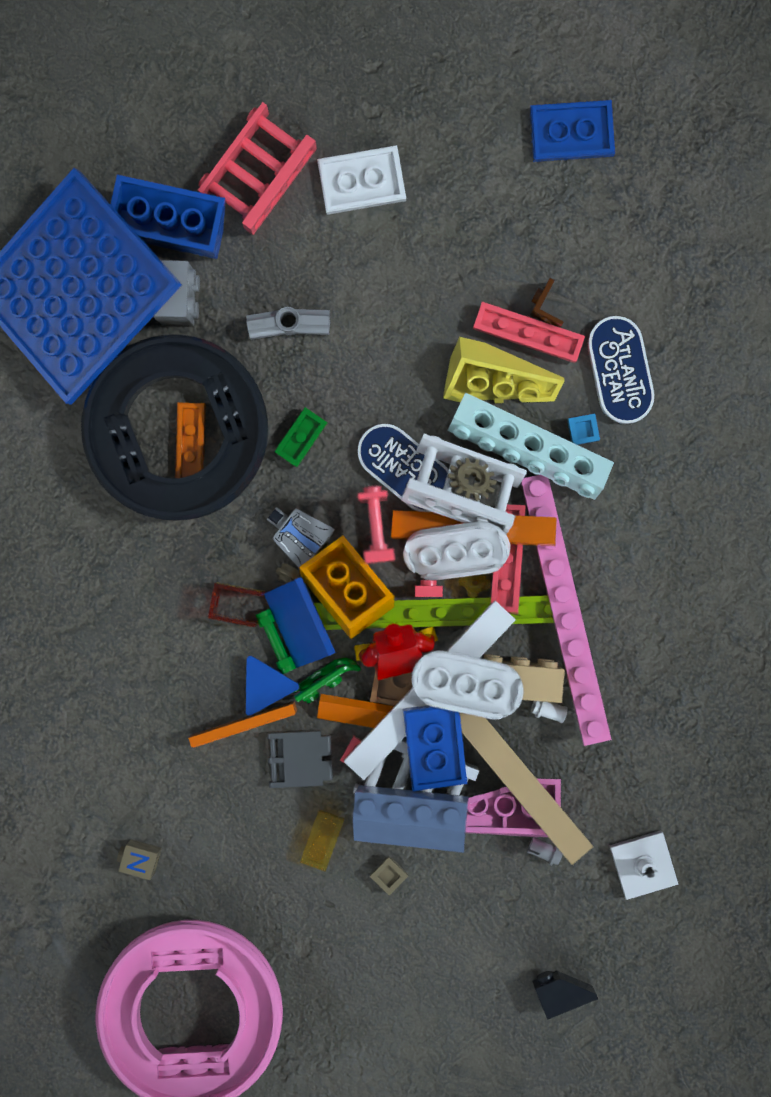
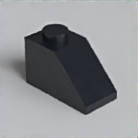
M545 971L539 974L537 979L532 980L547 1020L598 1000L592 985L559 971Z

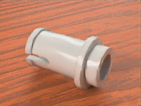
M533 701L531 713L535 714V717L543 716L559 723L564 722L568 711L566 706L543 701Z

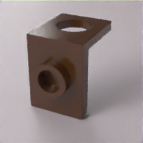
M549 278L544 289L540 287L537 289L531 301L536 305L530 315L545 323L561 328L564 321L540 309L555 281Z

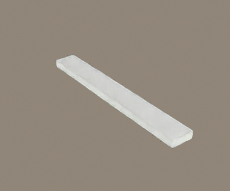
M494 600L447 651L480 658L516 619ZM413 687L344 759V762L363 780L405 738L403 709L428 706L419 698Z

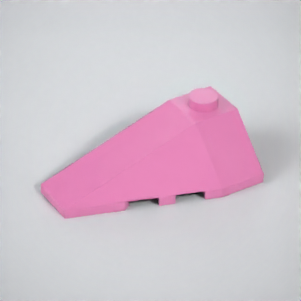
M537 779L561 807V779ZM507 787L468 799L466 833L548 837Z

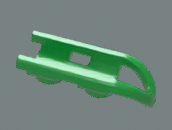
M349 658L335 659L298 683L299 689L294 691V694L298 691L300 693L295 695L294 698L297 702L303 700L306 703H311L318 698L320 694L318 689L325 685L329 688L336 687L342 681L341 674L352 670L361 671V667ZM321 676L323 677L317 682L313 683V681Z

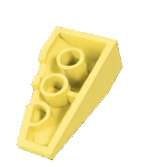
M459 337L450 358L443 398L461 402L466 392L481 400H494V403H504L506 399H519L521 402L555 401L564 383V377L487 343Z

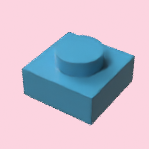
M595 414L567 419L572 443L581 445L600 441Z

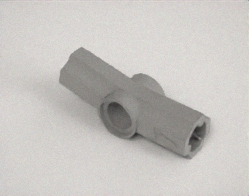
M284 307L278 311L246 316L250 340L284 334L329 335L330 310H306ZM292 315L296 318V322L292 327H284L281 324L285 316Z

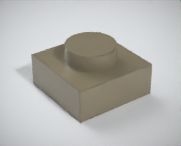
M388 855L370 874V877L390 896L408 877V873Z

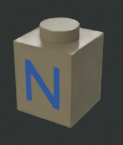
M131 839L126 846H121L117 857V862L121 863L119 872L151 880L155 874L162 848Z

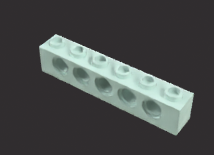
M466 392L447 430L459 439L473 442L485 451H492L502 456L508 462L524 466L534 474H541L553 480L559 486H566L577 491L579 495L594 500L604 489L614 462ZM476 423L483 425L484 428L479 427ZM501 435H505L509 439H504ZM525 446L532 448L533 451L528 450ZM551 458L556 459L558 463L552 461ZM575 469L581 471L582 474L577 473Z

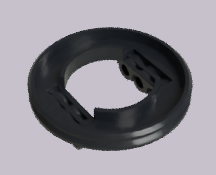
M178 334L160 335L138 341L123 349L94 379L84 402L81 437L86 459L93 474L102 487L115 500L125 507L148 517L172 521L190 520L210 515L224 508L239 497L250 485L265 455L268 442V416L258 385L243 364L232 354L202 338ZM170 378L192 380L205 387L225 439L218 454L208 466L198 473L183 478H164L150 472L146 463V455L143 454L136 437L137 432L133 428L128 416L133 402L143 390L158 381Z

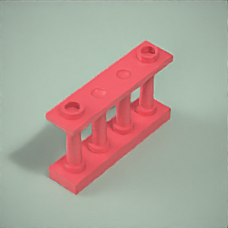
M263 102L258 108L254 107L247 117L248 122L211 173L204 174L198 184L200 187L198 189L199 193L209 195L213 193L215 196L225 198L226 204L243 215V227L252 235L255 234L317 150L316 141L310 136L306 135L302 141L300 139L295 140L268 120V107ZM259 127L291 150L290 153L292 155L286 163L284 161L279 162L250 140ZM243 149L275 172L274 175L276 177L271 184L262 183L234 162ZM227 171L259 193L258 197L260 199L254 206L246 205L218 184Z
M381 486L363 488L364 493L358 494L361 504L368 503L372 536L370 551L364 552L365 563L394 560L393 549H387V544H384L379 503L387 501V491H381Z

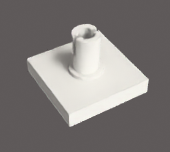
M661 830L609 845L626 900L678 885L665 837Z

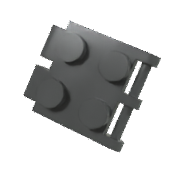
M321 730L267 733V739H270L268 763L271 764L269 788L323 786V780H333L332 759L322 760V756L332 754L331 735H321ZM275 739H278V756H276ZM276 763H279L280 781H277Z

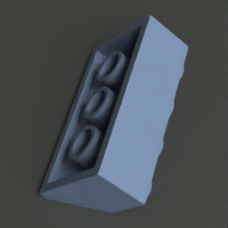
M359 785L355 791L354 841L464 852L469 796Z

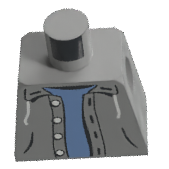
M276 507L267 519V521L279 529L272 539L298 567L314 557L335 531L332 527L296 508L288 516Z

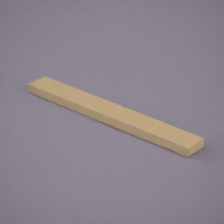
M460 712L462 734L569 863L573 865L593 848V845L488 720L484 717Z

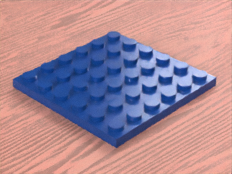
M73 168L0 251V327L66 404L72 405L182 284L78 169Z

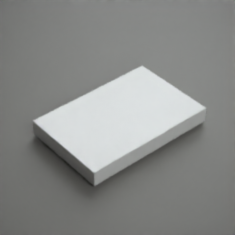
M397 145L317 159L327 215L406 201Z

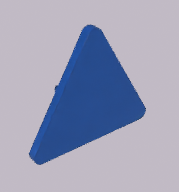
M253 656L247 657L246 714L248 716L255 714L299 689L297 682Z

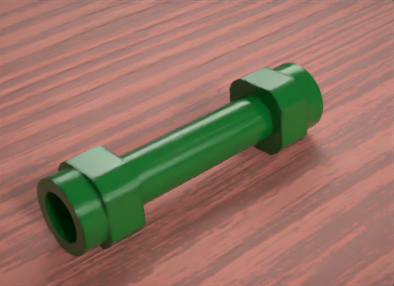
M268 609L255 615L259 627L264 628L278 659L276 665L280 673L285 674L296 669L292 657L287 655L273 624L275 619L271 610Z

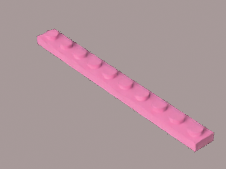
M541 474L527 477L522 480L521 486L528 516L557 517L556 545H536L583 746L609 741L612 739L549 478Z

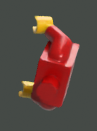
M395 623L389 624L385 630L373 634V643L354 646L356 661L361 660L367 667L375 666L378 680L413 672L416 663L425 653H429L434 649L435 641H438L434 627H429L416 632L410 624L403 626Z

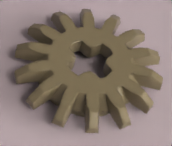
M465 458V464L457 460L458 468L453 465L450 467L454 474L448 473V478L454 481L450 482L449 485L450 487H460L456 491L457 495L466 491L465 498L467 499L470 498V494L473 495L475 501L480 500L479 495L487 499L489 495L486 492L493 493L495 489L490 486L497 484L496 480H490V477L495 475L494 472L488 473L486 469L489 466L487 464L484 466L479 465L480 460L478 459L472 463L469 458ZM473 475L479 483L475 482L474 485L468 484L469 480L466 478Z

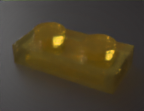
M320 809L318 810L300 863L326 871L344 818Z

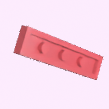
M485 302L481 303L473 327L474 330L573 363L577 362L585 338L584 335Z
M507 504L506 512L515 516H525L526 506ZM510 544V554L507 561L498 571L493 572L491 604L496 600L509 614L519 613L523 545Z

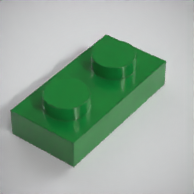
M305 407L275 450V453L298 468L328 422Z

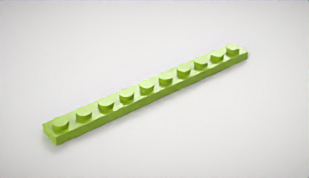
M548 595L520 596L519 613L510 614L516 619L512 624L554 623ZM491 597L394 600V608L366 629L386 628L389 624L393 623L399 626L410 624L413 627L469 626L491 605ZM314 603L325 630L342 629L322 603Z

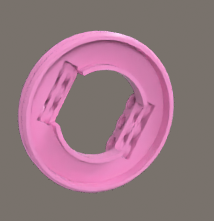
M179 920L161 924L131 941L117 956L106 973L96 1004L97 1037L104 1058L117 1078L140 1097H237L259 1079L272 1060L279 1041L283 1020L280 987L273 969L261 951L247 938L233 929L203 920ZM218 969L216 975L232 990L239 1007V1029L230 1044H221L213 1047L212 1045L191 1046L187 1048L167 1047L157 1050L148 1040L140 1017L141 1000L148 985L157 977L159 972Z

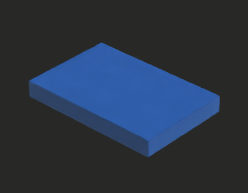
M612 100L530 106L533 162L614 157Z
M302 577L264 593L296 668L335 653Z
M430 705L403 709L412 791L467 784L460 712Z

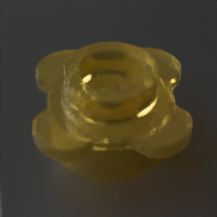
M485 574L459 578V585L465 587L470 598H476L478 593L483 590L487 591L491 587V582L486 580Z

